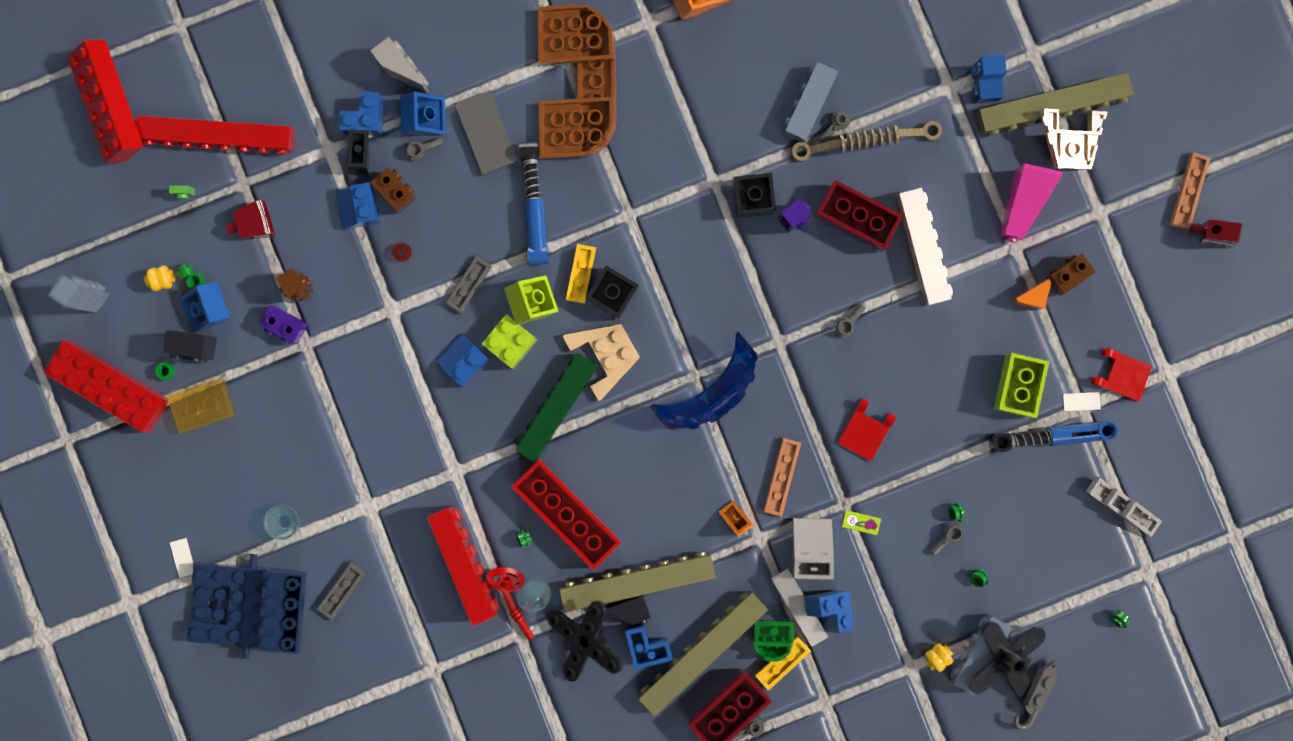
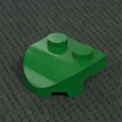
M757 620L755 622L754 648L764 660L778 662L787 657L794 646V621Z

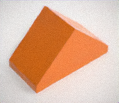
M1050 279L1039 283L1012 299V302L1037 310L1045 309L1051 285Z
M734 500L719 511L720 515L738 537L753 526V523Z

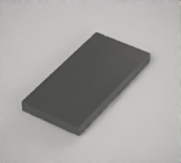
M491 91L455 104L482 175L518 162Z

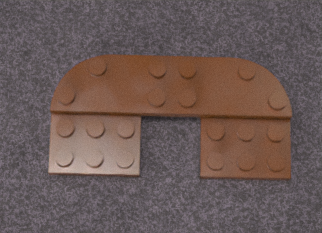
M570 4L538 7V64L577 63L578 99L539 101L540 159L575 157L582 159L591 157L608 145L616 129L615 35L606 18L596 9L587 5Z

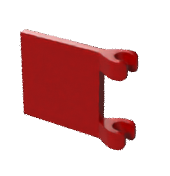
M1103 348L1101 355L1114 359L1107 379L1092 377L1091 384L1140 402L1152 366L1111 348Z
M862 398L838 444L872 462L889 429L895 422L896 416L888 413L883 424L863 414L869 405V401Z

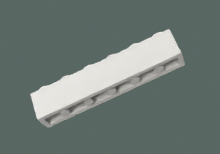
M922 188L899 193L896 198L900 213L903 215L902 221L925 306L952 299L953 291L951 285L946 280L948 273L946 267L942 265V250L937 246L936 242L938 235L936 229L932 228L933 216L931 211L927 209V194L923 192Z

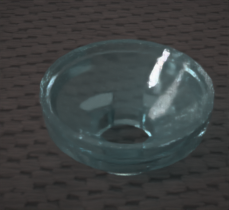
M282 504L273 506L267 511L263 524L265 531L270 537L277 540H285L297 532L300 519L295 509ZM282 516H287L290 520L287 527H282L279 523V519Z
M533 580L520 589L517 595V603L526 612L541 611L550 601L551 590L545 581ZM543 599L539 605L534 606L536 600Z

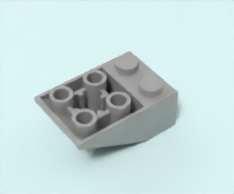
M388 37L370 50L389 76L427 94L430 92L427 88L429 83L422 73L417 71L418 69L409 56L404 57L406 53L397 40L393 42Z
M793 518L792 576L794 579H834L832 519Z

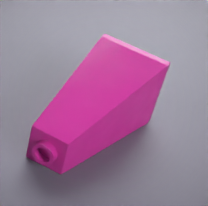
M1023 164L1014 171L1000 237L1012 243H1017V241L1025 237L1062 177L1063 172L1029 164Z

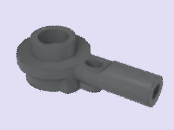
M837 111L834 113L831 126L819 137L822 143L826 142L837 130H843L849 126L851 119L847 112Z
M439 137L424 144L416 141L411 142L406 147V155L411 160H420L423 158L425 151L442 145V139Z
M859 304L849 318L841 319L836 323L835 331L838 336L846 338L853 334L854 322L866 309L863 305Z
M957 523L947 525L944 531L945 537L931 551L937 555L950 542L960 541L964 536L962 526Z
M755 717L731 741H738L747 735L752 737L760 736L765 728L763 721Z

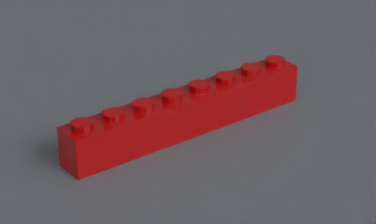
M137 116L136 127L142 144L147 146L161 143V146L173 147V144L188 149H191L192 146H199L200 149L204 150L218 147V150L230 151V148H233L239 152L256 150L257 153L268 154V151H275V154L287 155V152L293 153L295 130L291 126Z

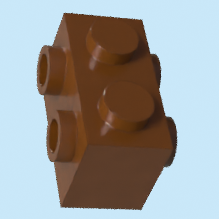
M387 167L370 183L400 214L416 199L413 195L415 191L408 183L404 185L400 181L402 176L395 169L391 171Z
M1083 253L1077 256L1075 254L1065 259L1066 264L1061 267L1057 265L1049 271L1051 274L1046 278L1047 280L1050 279L1052 287L1059 296L1066 294L1096 273Z
M291 268L276 278L281 286L279 291L285 298L288 297L289 299L303 302L310 297V293L314 292L311 288L313 283L307 275L304 276L302 272Z

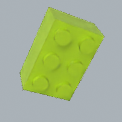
M1015 353L1006 354L993 410L1027 418H1037L1050 361Z

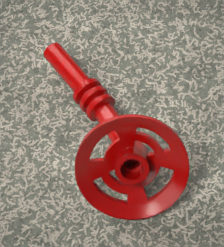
M508 567L491 570L486 578L488 585L502 592L510 611L509 615H512L511 618L515 619L514 623L517 622L528 641L533 639L535 636L523 619L524 615H521L522 612L519 611V607H516L510 593L521 589L525 585V576L520 571ZM500 575L496 581L492 580L493 577Z

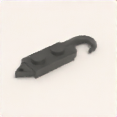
M1052 660L1043 668H1039L1023 701L1024 709L1029 713L1027 719L1020 725L1018 722L1019 715H1016L1014 718V726L1018 730L1025 731L1033 725L1039 711L1042 710L1058 678L1056 675V661Z

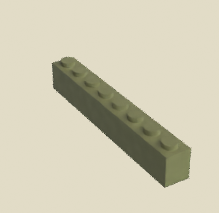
M1125 73L983 108L975 114L981 135L987 134L990 137L999 134L1001 130L1006 129V132L1018 129L1017 126L1024 125V127L1036 125L1037 121H1041V109H1058L1059 116L1067 118L1072 116L1074 112L1079 111L1080 114L1091 111V108L1094 107L1103 109L1109 107L1110 103L1116 102L1117 105L1126 103L1128 98L1134 95L1129 74Z
M706 551L699 552L693 558L681 556L671 563L668 560L657 562L658 565L650 567V564L639 566V570L631 571V568L621 570L620 574L612 575V573L603 574L600 579L594 580L593 577L582 579V583L575 584L574 581L564 583V587L560 588L564 612L587 608L595 600L609 603L715 579L716 575L711 554H706Z
M752 591L749 593L744 592L738 598L739 602L735 606L730 605L724 611L725 615L721 619L716 618L710 624L711 628L706 633L704 631L696 637L697 641L692 646L689 644L682 650L683 655L678 659L675 657L668 663L667 666L669 668L667 670L658 672L653 679L655 681L652 684H646L640 689L639 700L654 717L768 611L767 607Z

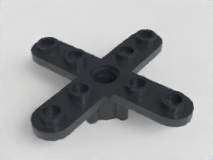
M595 600L589 604L581 625H578L558 609L548 613L547 621L549 625L573 644L563 667V674L570 682H574L581 677L589 657L611 674H617L623 669L622 659L605 646L608 644V641L605 639L602 624L607 610L605 604L600 600Z
M989 621L982 628V636L994 659L971 677L968 685L969 689L975 694H981L1001 677L1005 676L1014 694L1019 698H1025L1032 684L1026 674L1028 664L1031 662V658L1028 655L1044 642L1046 637L1045 631L1038 626L1032 627L1010 645L1000 625L994 621Z

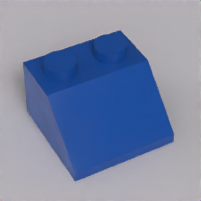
M411 92L400 96L401 134L413 136L446 135L445 97L420 92Z
M370 182L352 185L336 192L343 230L381 223L374 186Z
M217 282L196 286L180 298L192 333L219 325L230 318L229 310L225 306L222 291Z
M462 333L436 362L461 387H465L491 359Z

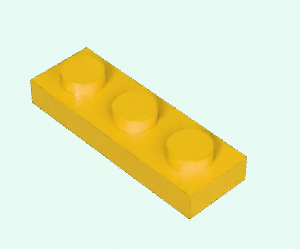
M577 244L566 301L585 304L596 247Z
M796 636L793 649L787 657L778 662H768L755 676L769 691L811 650Z

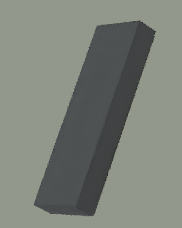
M475 256L445 304L462 314L493 266Z
M350 562L316 610L332 621L367 572L353 562Z

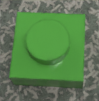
M169 185V193L176 196V199H188V196H195V189L190 186Z

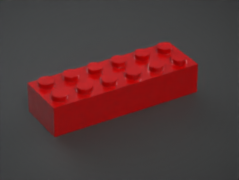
M84 40L67 56L68 64L72 69L75 84L78 86L81 101L86 108L87 118L92 125L93 135L98 142L100 155L103 157L105 164L126 162L144 146L106 40Z
M63 340L43 372L142 433L152 431L170 401L167 397L74 341Z
M541 459L512 486L532 509L593 570L621 544L622 541Z
M452 506L429 516L428 520L472 626L494 618L500 606L496 597H492L490 592L492 588L483 576L485 572L484 567L476 559L477 550L474 544L469 542L468 537H470V533L467 527L462 525V514L459 508L456 509L455 506Z

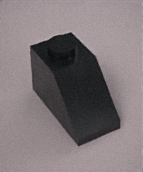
M349 129L348 171L354 174H369V130Z
M644 595L635 596L607 606L609 614L632 625L636 623L637 626L646 624L648 619L651 618Z

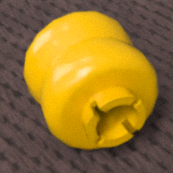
M163 265L158 268L148 269L144 276V281L147 287L157 292L161 289H170L173 282H175V275L172 270Z
M937 643L931 650L925 653L927 658L925 663L932 671L936 669L938 672H942L946 666L953 663L951 658L953 653L946 644L942 647L941 644Z

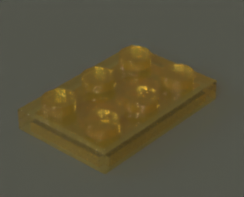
M224 379L168 397L179 434L236 416Z

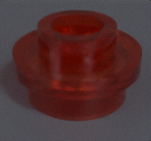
M398 243L394 246L392 254L397 261L406 262L411 258L412 250L406 243ZM400 249L405 250V254L402 256L399 255Z

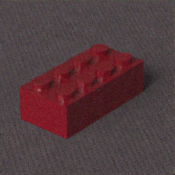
M834 180L814 217L883 252L886 250L903 215Z
M743 669L688 720V726L701 741H731L771 704L772 700L752 676Z

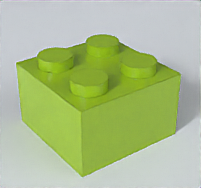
M546 275L518 281L504 288L516 325L543 319L559 312Z
M506 314L482 345L510 368L514 369L538 339L519 324L516 325V322Z

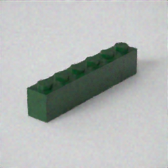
M579 353L577 356L572 355L567 363L569 365L568 370L561 372L557 379L559 381L556 388L552 387L547 394L549 399L545 404L541 403L536 413H538V416L535 420L531 419L526 426L527 433L525 436L521 435L515 443L518 446L516 451L534 463L537 462L598 368V365Z

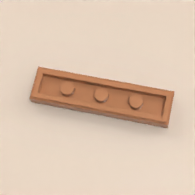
M1194 152L1190 153L1169 223L1170 226L1186 231L1190 230L1211 157Z
M782 438L763 512L782 517L801 446L800 442Z

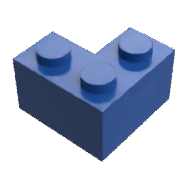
M1005 54L982 56L971 68V79H974L972 95L973 98H976V103L999 102L1003 98L1002 78L1007 74Z
M360 92L359 111H340V131L344 135H349V129L369 130V135H382L383 97L379 92Z
M832 590L805 596L807 616L822 617L824 632L843 633L854 630L849 591Z
M644 624L625 629L635 670L673 660L668 637L649 642Z

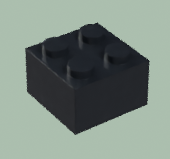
M772 173L733 177L736 218L775 214L776 203Z
M606 265L588 293L586 300L620 319L638 290L639 285Z
M166 330L163 353L170 354L169 358L188 360L189 357L190 361L207 363V359L214 360L217 337Z

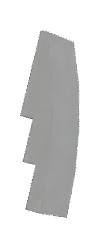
M1096 476L1086 490V493L1150 537L1153 536L1162 522L1139 503L1131 500L1100 477Z
M786 569L771 578L811 647L828 638L818 618L807 616L805 596L790 571Z

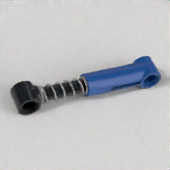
M538 141L519 143L520 161L524 164L525 183L527 184L525 189L527 191V200L524 201L529 265L549 264L543 199L539 197L538 185L540 184H538L537 178L539 176H537L538 169L536 167L538 160H540Z
M1100 421L1049 427L1047 431L1043 430L1040 433L1037 431L1034 433L1027 432L1026 434L1019 433L1018 435L996 433L990 437L989 447L995 452L1004 453L1016 447L1019 448V446L1027 447L1028 445L1035 446L1036 444L1042 446V444L1048 443L1053 447L1113 440L1118 434V428L1113 422ZM1104 426L1108 428V434L1106 436H1104L1102 433V429ZM1093 431V434L1078 435V432ZM999 438H1002L1004 440V445L1002 448H999L997 446V440Z

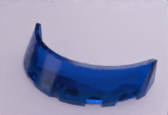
M738 331L735 333V347L732 357L723 373L712 385L688 400L668 405L652 404L650 408L657 418L671 430H675V428H690L692 430L699 428V425L706 422L713 423L744 398L746 395L745 390L749 383H753L756 360H758L757 352Z

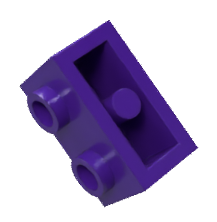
M799 198L781 212L777 219L789 233L795 228L800 230L810 221L808 217L811 215V208L806 201H801Z
M270 305L259 325L264 327V332L272 336L277 334L281 336V341L291 345V343H299L308 323L276 306Z

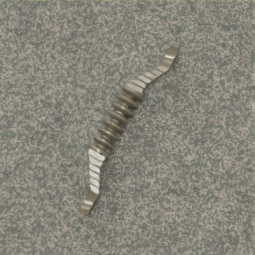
M930 121L923 128L898 129L897 125H893L891 132L888 126H886L884 133H882L881 128H877L876 134L873 129L869 130V135H867L865 130H862L861 136H859L858 131H855L854 138H852L849 132L846 139L843 134H839L836 140L812 146L804 142L796 143L791 150V155L795 161L804 162L810 155L829 150L840 149V152L844 153L846 146L849 151H852L853 145H855L857 150H860L861 144H863L864 149H867L868 143L871 144L872 148H875L876 142L882 147L884 140L887 145H890L891 139H893L894 144H899V139L924 137L928 141H935L941 136L942 127L938 122ZM928 127H935L937 134L935 136L929 135L927 132ZM797 148H804L806 155L799 157L796 154Z

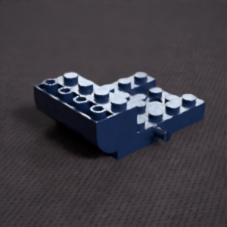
M249 554V565L247 566L212 563L193 564L192 584H194L191 621L188 622L187 642L237 645L242 647L241 659L245 660L250 659L251 647H258V651L298 654L301 651L307 573L294 569L257 566L258 554ZM211 597L215 598L218 602L216 608L209 606L208 602Z

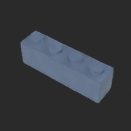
M817 62L815 67L811 66L807 77L810 79L807 84L803 83L799 94L802 96L799 101L795 100L791 111L794 113L791 118L787 117L783 128L786 129L784 135L799 142H806L838 74L837 70Z
M63 275L49 296L65 307L97 313L110 294L105 291L106 287L99 282L94 283L89 279L86 281L81 277L78 279L73 275L71 277Z
M989 614L981 618L977 633L971 636L967 651L964 650L962 652L958 667H955L950 674V681L954 685L974 696L975 693L968 686L971 677L994 659L982 636L983 626L989 621L998 623L1006 638L1012 627Z

